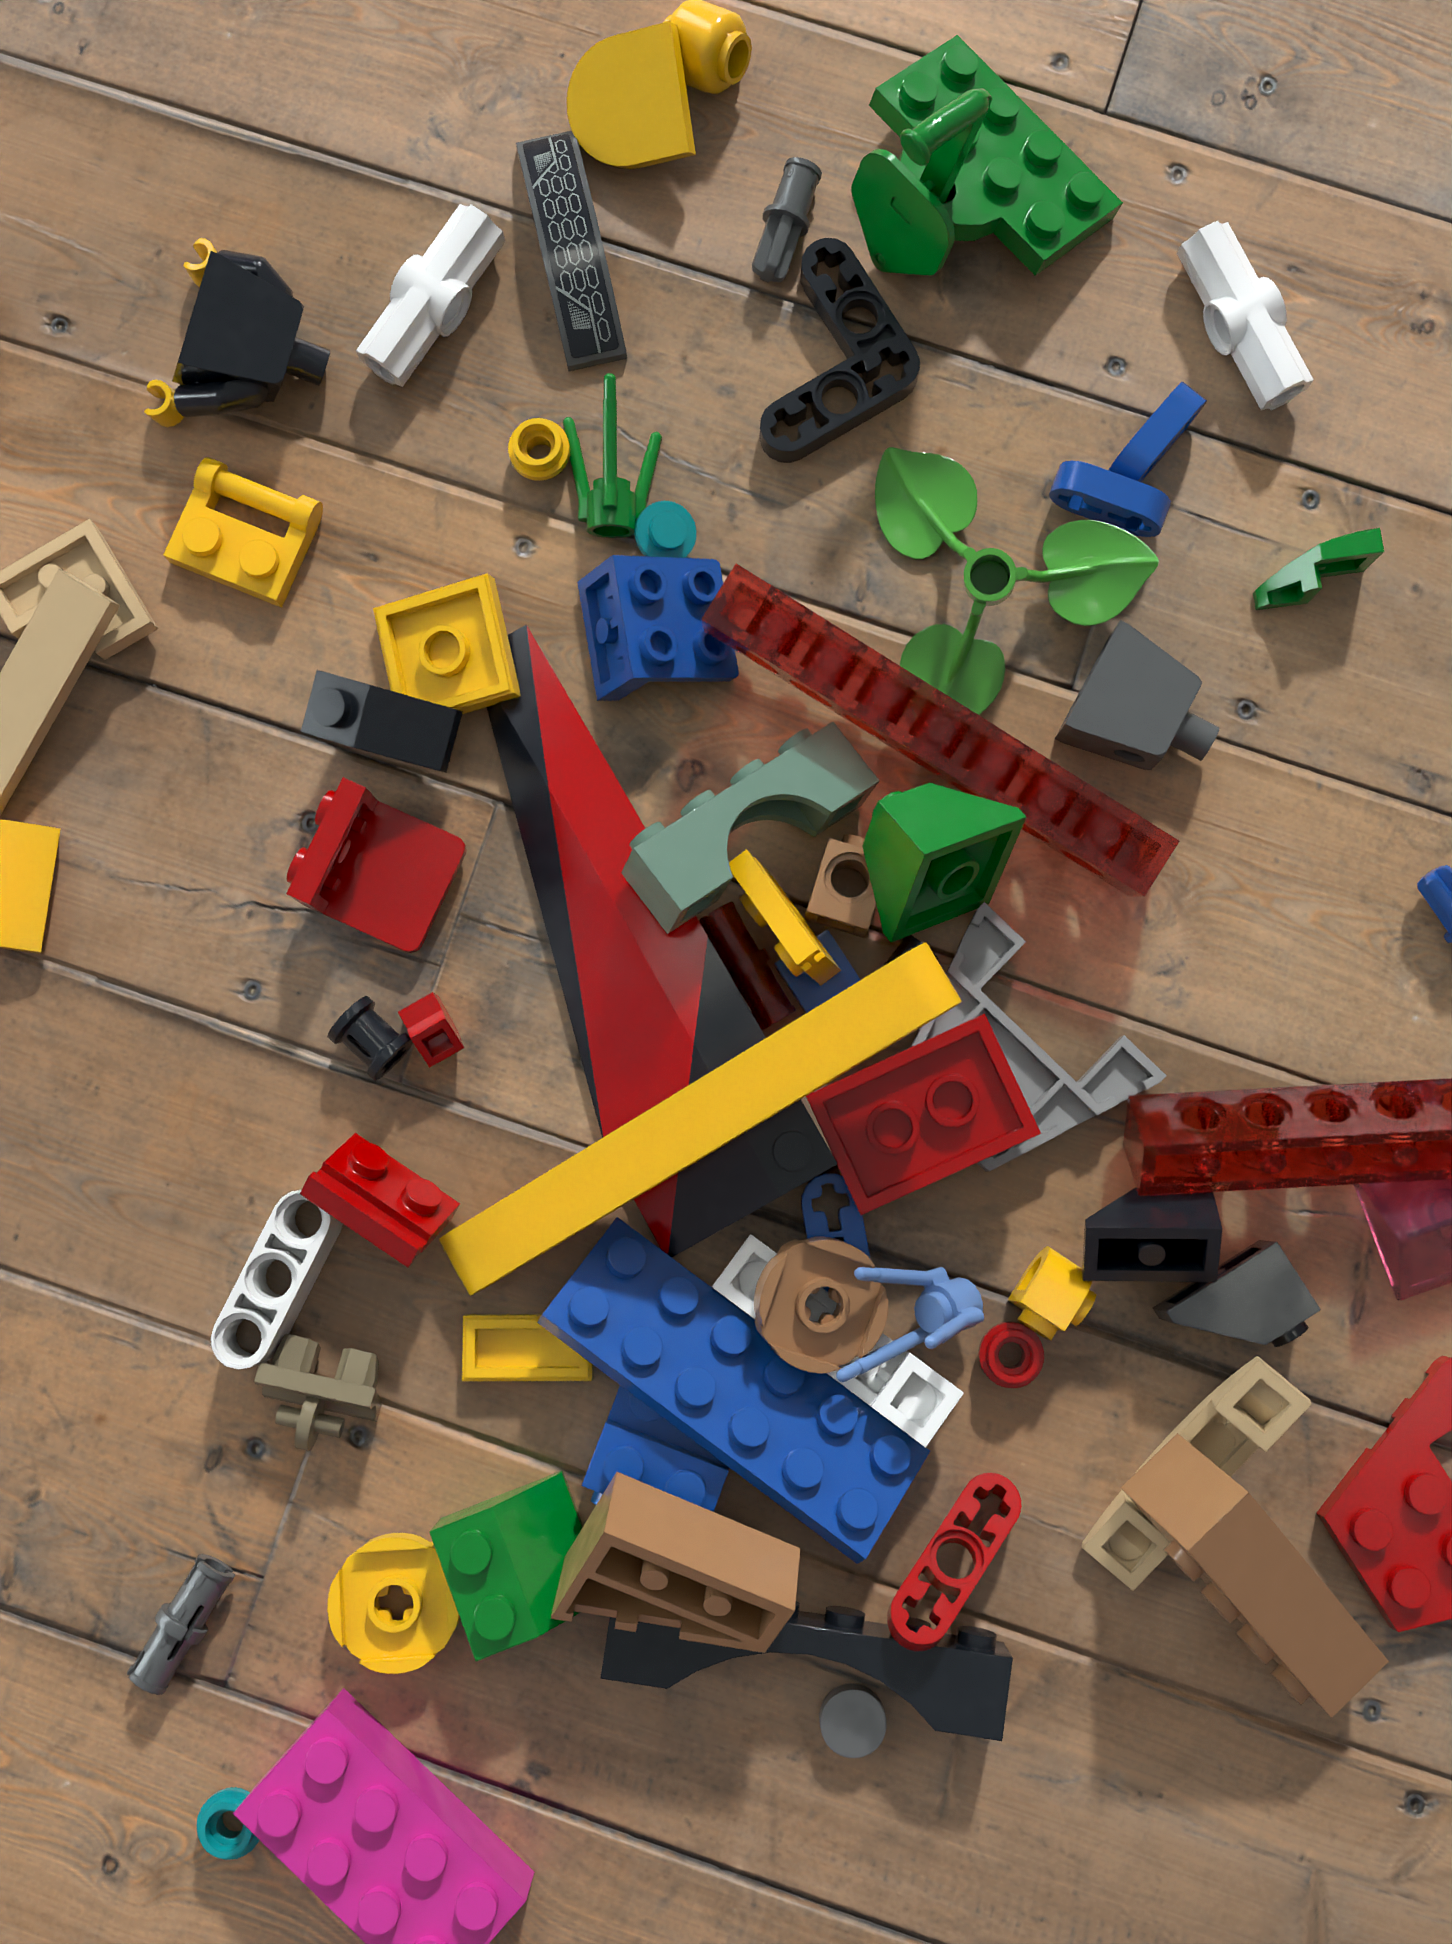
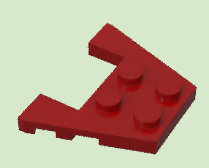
M1443 1355L1433 1361L1425 1372L1428 1374L1427 1378L1410 1399L1405 1398L1392 1414L1393 1422L1372 1449L1366 1448L1316 1512L1388 1626L1397 1632L1452 1619V1481L1429 1447L1432 1442L1452 1430V1358Z

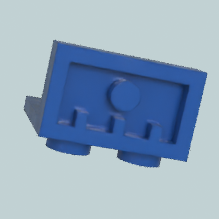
M612 555L577 582L597 701H619L647 682H729L738 677L739 670L720 563L716 559Z

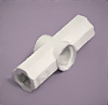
M460 204L423 257L419 254L411 256L401 266L395 276L390 291L391 302L356 350L359 359L377 376L389 384L403 387L438 336H449L464 319L471 303L472 288L505 243L503 231L491 221L487 214L471 204L470 206Z
M1216 221L1199 229L1191 238L1181 244L1177 255L1205 305L1203 319L1208 337L1219 353L1226 356L1232 355L1261 411L1278 408L1307 390L1313 382L1308 368L1285 328L1287 317L1282 295L1272 280L1267 277H1257L1228 222L1222 224Z

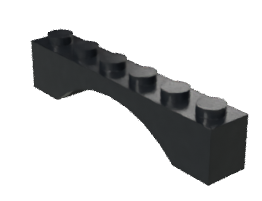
M796 1601L795 1612L765 1652L808 1654L846 1664L884 1683L910 1703L935 1731L1002 1741L1013 1657L1004 1642L996 1641L997 1634L990 1630L972 1626L957 1627L956 1635L946 1633L935 1647L926 1651H912L902 1647L895 1641L889 1631L888 1624L865 1621V1613L860 1610L843 1606H827L825 1614L799 1611L800 1603ZM610 1617L600 1679L668 1689L696 1671L732 1658L764 1653L679 1639L681 1628L638 1622L636 1632L615 1629L616 1618ZM909 1617L906 1626L916 1633L923 1625L931 1628L929 1622L914 1617Z

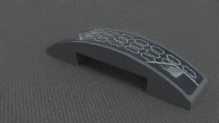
M572 131L517 142L516 147L568 371L627 359L607 260L577 138H575Z

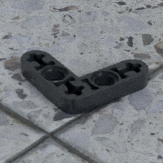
M822 238L814 241L806 248L802 256L800 282L805 294L847 359L777 399L764 410L760 420V443L763 451L770 458L778 462L792 463L806 457L904 400L913 392L917 383L920 359L915 347L852 249L845 242L836 238ZM824 261L829 268L839 265L838 285L842 289L843 294L837 300V287L830 276L822 274L817 277V268L820 262ZM856 307L865 308L872 312L877 323L869 332L863 334L854 333L844 325L842 320L844 314ZM887 360L892 367L902 363L904 366L901 379L896 381L891 374L877 379L873 382L871 392L873 397L870 398L865 384L879 376L882 361ZM844 387L855 395L857 404L848 413L835 414L824 406L822 402L823 395L831 388ZM809 403L811 405L814 417L803 422L798 427L796 441L791 442L786 435L779 436L778 438L774 437L778 421L783 420L789 427L794 426L806 419L807 406L805 404ZM815 421L821 426V428H816Z

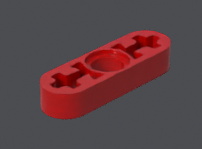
M983 1473L969 1481L895 1594L887 1612V1624L892 1637L902 1647L912 1651H926L935 1647L942 1640L1020 1516L1022 1507L1020 1494L1016 1486L1008 1478L996 1473ZM990 1493H993L1001 1499L998 1510L1006 1517L1003 1518L997 1514L991 1516L978 1537L968 1529L981 1505L973 1496L976 1495L978 1498L986 1499ZM959 1520L963 1527L954 1525V1522ZM981 1539L989 1541L991 1543L990 1547H986ZM948 1543L962 1545L972 1556V1573L961 1579L948 1577L938 1567L936 1560L937 1550ZM921 1574H924L930 1582V1584L924 1581H920L918 1577ZM930 1585L942 1592L929 1614V1619L936 1625V1628L933 1630L929 1626L923 1625L916 1633L906 1626L909 1613L902 1605L906 1603L908 1606L915 1608L925 1596ZM945 1594L955 1596L956 1601L951 1603Z

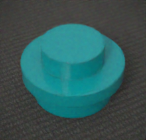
M658 501L652 503L640 513L635 524L634 535L637 546L644 556L685 558L695 545L697 530L694 519L683 506L672 501Z

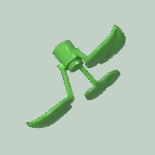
M889 447L882 455L875 483V503L878 521L887 541L902 555L915 560H922L932 556L944 541L950 549L967 561L964 568V587L968 596L974 601L963 634L953 626L935 624L915 634L906 644L902 653L899 670L901 687L913 712L917 727L924 735L946 733L962 727L985 711L998 695L1005 676L1004 654L993 642L974 639L985 607L998 605L1005 601L1011 595L1015 582H1050L1048 601L1054 612L1072 624L1092 626L1107 622L1123 611L1158 567L1159 559L1156 554L1135 535L1117 526L1095 520L1068 522L1056 528L1046 537L1043 543L1042 555L1048 570L1037 571L1026 569L1025 567L1016 568L1012 558L1000 549L986 548L976 552L972 547H968L958 540L953 534L967 528L976 514L977 488L969 472L958 462L939 454L912 452Z

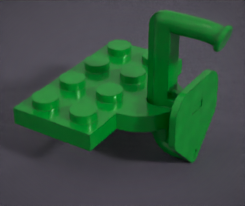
M958 35L875 88L869 106L900 137L903 149L899 159L884 149H875L864 156L853 180L851 193L874 266L881 272L933 275L943 267L954 241H976L994 233L1036 276L1114 219L1123 204Z

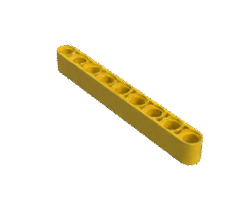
M927 942L884 965L467 1220L438 1240L468 1294L472 1296L960 1004L962 1000Z

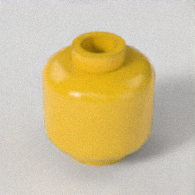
M688 0L680 4L673 14L664 20V22L671 21L678 27L686 85L707 93L719 94L728 89L731 84L734 85L742 79L749 66L752 45L740 15L702 0Z

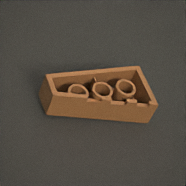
M1178 1433L1121 1487L1125 1494L1169 1541L1170 1544L1163 1550L1193 1582L1201 1577L1207 1584L1200 1591L1205 1599L1228 1623L1231 1624L1237 1618L1243 1624L1236 1634L1265 1665L1272 1659L1278 1663V1666L1271 1672V1675L1300 1705L1310 1697L1332 1718L1389 1662L1251 1494Z

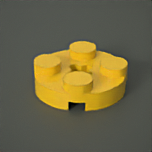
M389 1533L370 1539L346 1559L332 1581L328 1594L327 1612L333 1636L342 1648L346 1645L351 1654L361 1659L359 1661L361 1665L379 1673H406L424 1666L439 1651L445 1648L460 1622V1616L433 1542H429L421 1536L414 1534ZM391 1585L401 1586L403 1593L411 1595L413 1599V1605L404 1610L403 1619L401 1620L392 1619L391 1609L386 1607L380 1608L379 1597L387 1595L390 1592Z

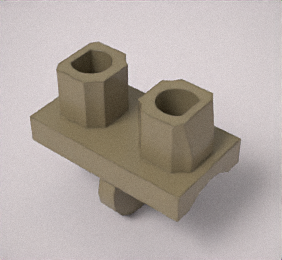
M285 1334L273 1356L271 1365L260 1362L254 1383L263 1386L262 1395L264 1397L303 1405L302 1409L280 1405L275 1423L296 1428L295 1448L311 1451L318 1434L340 1438L344 1429V1418L326 1415L324 1411L377 1422L382 1402L376 1390L379 1360L376 1354L353 1348H343L335 1379L313 1374L321 1350L318 1342L308 1338Z

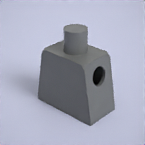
M1120 620L1103 646L1054 739L1143 770H1152L1162 760L1170 745L1202 761L1215 741L1220 727L1188 711L1202 685L1199 676L1131 625Z

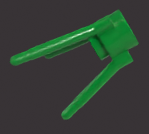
M607 373L603 379V477L593 481V490L591 491L574 420L571 417H566L563 420V428L570 445L569 459L578 496V521L587 522L586 531L593 536L623 538L634 535L637 518L647 506V497L658 459L662 436L659 432L651 434L635 492L630 491V481L617 477L616 377L612 373Z

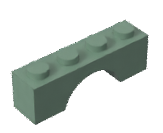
M831 722L814 734L808 728L799 731L779 748L778 753L780 755L765 765L760 759L753 760L731 778L730 784L732 786L716 796L711 790L702 792L684 806L680 812L682 816L680 819L667 827H664L661 822H656L641 831L630 842L629 846L632 851L621 873L667 934L716 903L733 878L728 861L727 843L729 834L735 829L755 821L774 820L796 826L811 836L816 837L862 806L880 780L834 722Z

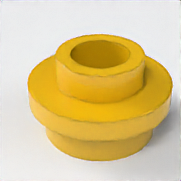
M532 418L524 421L514 430L509 439L508 454L513 467L520 475L531 480L542 481L555 477L565 468L570 457V445L566 433L558 424L548 419ZM543 444L551 448L550 453L545 458L533 459L529 456L532 448L537 445Z

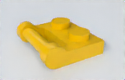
M205 457L197 467L194 476V488L163 556L171 564L282 608L320 524L323 504L305 495L300 496L298 499L228 472V467L225 463ZM220 496H225L290 522L285 537H280L215 511L214 509Z

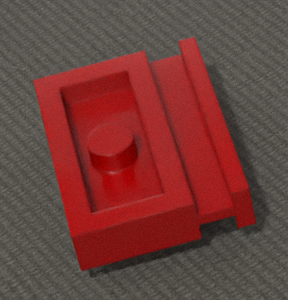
M354 1133L328 1157L317 1172L313 1171L308 1176L300 1192L301 1196L407 1268L413 1263L416 1256L420 1252L422 1253L447 1226L460 1205L459 1202L441 1191L433 1182L423 1179L389 1156L381 1147L370 1143L357 1133Z

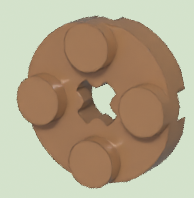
M819 1236L804 1240L795 1239L781 1246L777 1255L770 1259L758 1279L754 1295L755 1325L759 1334L766 1340L772 1350L788 1364L807 1372L830 1373L840 1370L841 1368L838 1366L849 1363L855 1357L861 1359L874 1348L885 1328L889 1301L886 1289L881 1283L861 1281L855 1278L854 1271L858 1267H875L865 1253L844 1241L831 1237ZM820 1287H829L828 1297L837 1302L836 1309L833 1314L823 1312L818 1322L810 1321L811 1309L805 1306L808 1296L810 1294H817Z

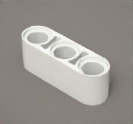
M301 1190L291 1191L283 1196L275 1205L214 1325L211 1334L212 1350L216 1358L227 1367L245 1369L273 1358L284 1335L290 1333L341 1231L343 1223L321 1208L319 1210L321 1211L322 1222L316 1234L308 1237L298 1230L295 1222L297 1209L302 1203L309 1201L300 1195ZM275 1260L284 1262L291 1271L292 1282L284 1295L275 1294L266 1283L267 1268ZM244 1319L255 1323L261 1332L262 1341L260 1348L255 1354L245 1352L237 1343V1328Z

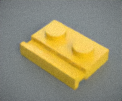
M747 849L729 862L732 874L746 892L739 897L741 903L761 928L767 924L770 926L780 940L773 947L795 977L805 972L821 986L841 971L775 877Z

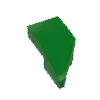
M1380 528L1357 531L1333 538L1316 545L1294 559L1253 592L1255 609L1263 610L1308 604L1322 589V577L1364 572L1384 553Z

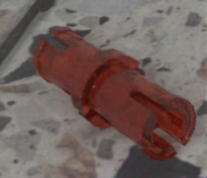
M730 901L710 912L709 916L706 915L699 919V922L749 1006L760 1029L764 1030L795 1012L796 1009L790 1003L767 963L772 958L766 948L762 950L758 948L738 914L733 901Z

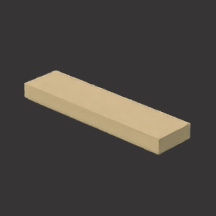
M60 569L56 572L0 672V816L120 606L72 574Z

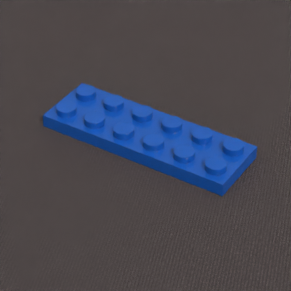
M616 1217L537 1322L856 1564L867 1558L930 1453L929 1449L925 1448L827 1373L803 1371L784 1361L756 1329L755 1319L618 1217Z

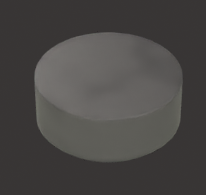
M859 1684L838 1686L825 1697L820 1708L819 1722L824 1741L831 1750L840 1756L847 1758L867 1756L875 1751L883 1741L887 1726L884 1708L878 1696L869 1688Z

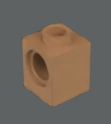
M844 834L842 841L832 838L828 839L806 910L805 920L862 938L865 937L876 906L862 848L865 838ZM843 868L854 869L863 876L866 890L856 897H844L834 890L831 876Z

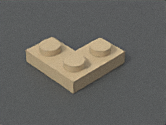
M90 519L0 571V615L11 634L18 639L58 569L72 574L120 605L95 648V652L104 660L158 629L99 528Z

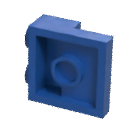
M620 1385L581 1486L594 1490L590 1501L597 1505L615 1473L619 1472L714 1512L729 1472V1467Z

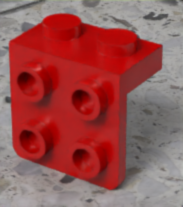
M343 777L337 790H329L318 806L315 824L319 827L309 848L302 847L299 849L289 866L286 879L291 885L286 894L312 910L407 953L417 952L422 947L466 855V845L458 836L378 801L366 787Z

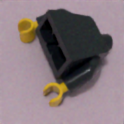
M199 238L195 241L193 247L204 261L196 265L188 262L183 264L194 283L200 288L172 382L178 383L180 386L174 391L161 380L155 379L150 381L146 390L154 397L165 399V401L158 409L147 408L144 410V413L161 426L171 427L180 423L184 416H213L258 408L263 402H274L281 388L285 373L320 386L329 360L330 350L296 337L304 306L293 297L291 288L267 259L262 256L221 250L217 253L209 240Z

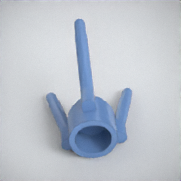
M858 1267L854 1271L856 1279L861 1281L924 1286L925 1289L916 1300L914 1307L915 1317L920 1327L843 1367L836 1373L837 1380L846 1382L925 1342L927 1348L934 1349L961 1331L983 1322V1301L980 1292L968 1279L958 1277L949 1280L948 1274L943 1267L928 1271Z

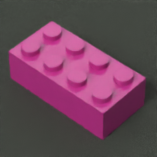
M345 1688L327 1705L233 1812V1815L365 1944H489L526 1902L535 1873Z

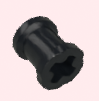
M365 996L351 1005L338 1018L328 1032L327 1037L334 1044L343 1042L368 1066V1075L376 1081L387 1074L405 1056L413 1042L407 1033H397L374 1011L375 1002L370 997Z

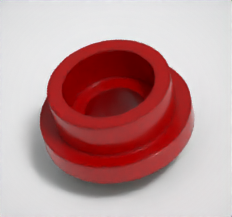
M1004 1322L995 1325L985 1333L979 1345L978 1359L982 1371L992 1382L1005 1388H1020L1031 1383L1039 1375L1044 1363V1349L1039 1337L1033 1330L1020 1323ZM1014 1342L1021 1349V1359L1014 1366H1004L1000 1362L999 1351L1004 1344Z

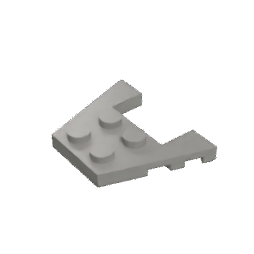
M984 902L975 911L946 972L948 979L962 1002L919 1028L911 1047L982 1014L986 1015L1041 1134L977 1163L986 1172H989L1059 1136L1070 1128L1107 1111L1120 1102L1157 1085L1167 1075L1125 1035L1119 1037L1077 1082L981 990L993 975L1026 942Z

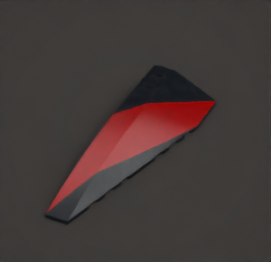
M525 625L508 634L521 697L500 701L495 705L487 707L603 1138L766 1037L696 916L667 934L621 872L632 851L629 844L645 829V826L531 631ZM800 1099L635 1198L634 1201L661 1250L670 1257H674L837 1165V1162Z

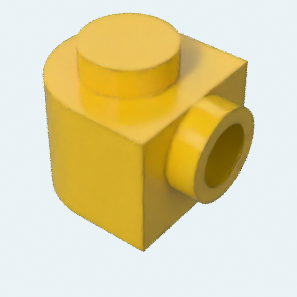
M1046 1246L1032 1260L1009 1296L1008 1301L1023 1310L1017 1319L1019 1322L1043 1338L1051 1341L1058 1330L1066 1331L1070 1323L1077 1326L1083 1321L1092 1308L1097 1294L1090 1289L1092 1281H1083L1081 1267L1049 1246Z

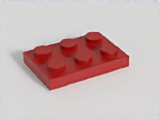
M985 1014L806 1096L860 1215L1041 1134Z

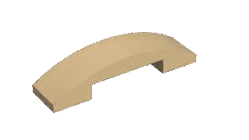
M1256 1356L1226 1379L1186 1416L1152 1452L1139 1469L1178 1433L1231 1477L1259 1447L1267 1452L1309 1408L1311 1400L1260 1357ZM1121 1490L1083 1540L1082 1548L1134 1591L1164 1560L1167 1554L1163 1549L1170 1543L1125 1492Z

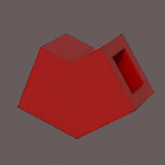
M432 992L398 1011L407 1028L410 1039L429 1068L464 1049L455 1024L440 997Z

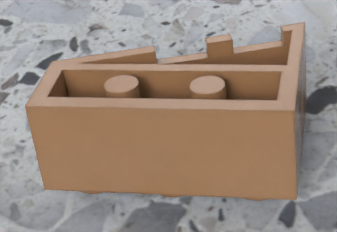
M616 1472L564 1558L551 1619L572 1622L574 1611L616 1618L615 1629L636 1632L638 1622L681 1628L679 1636L681 1640L765 1653L795 1612L800 1548Z

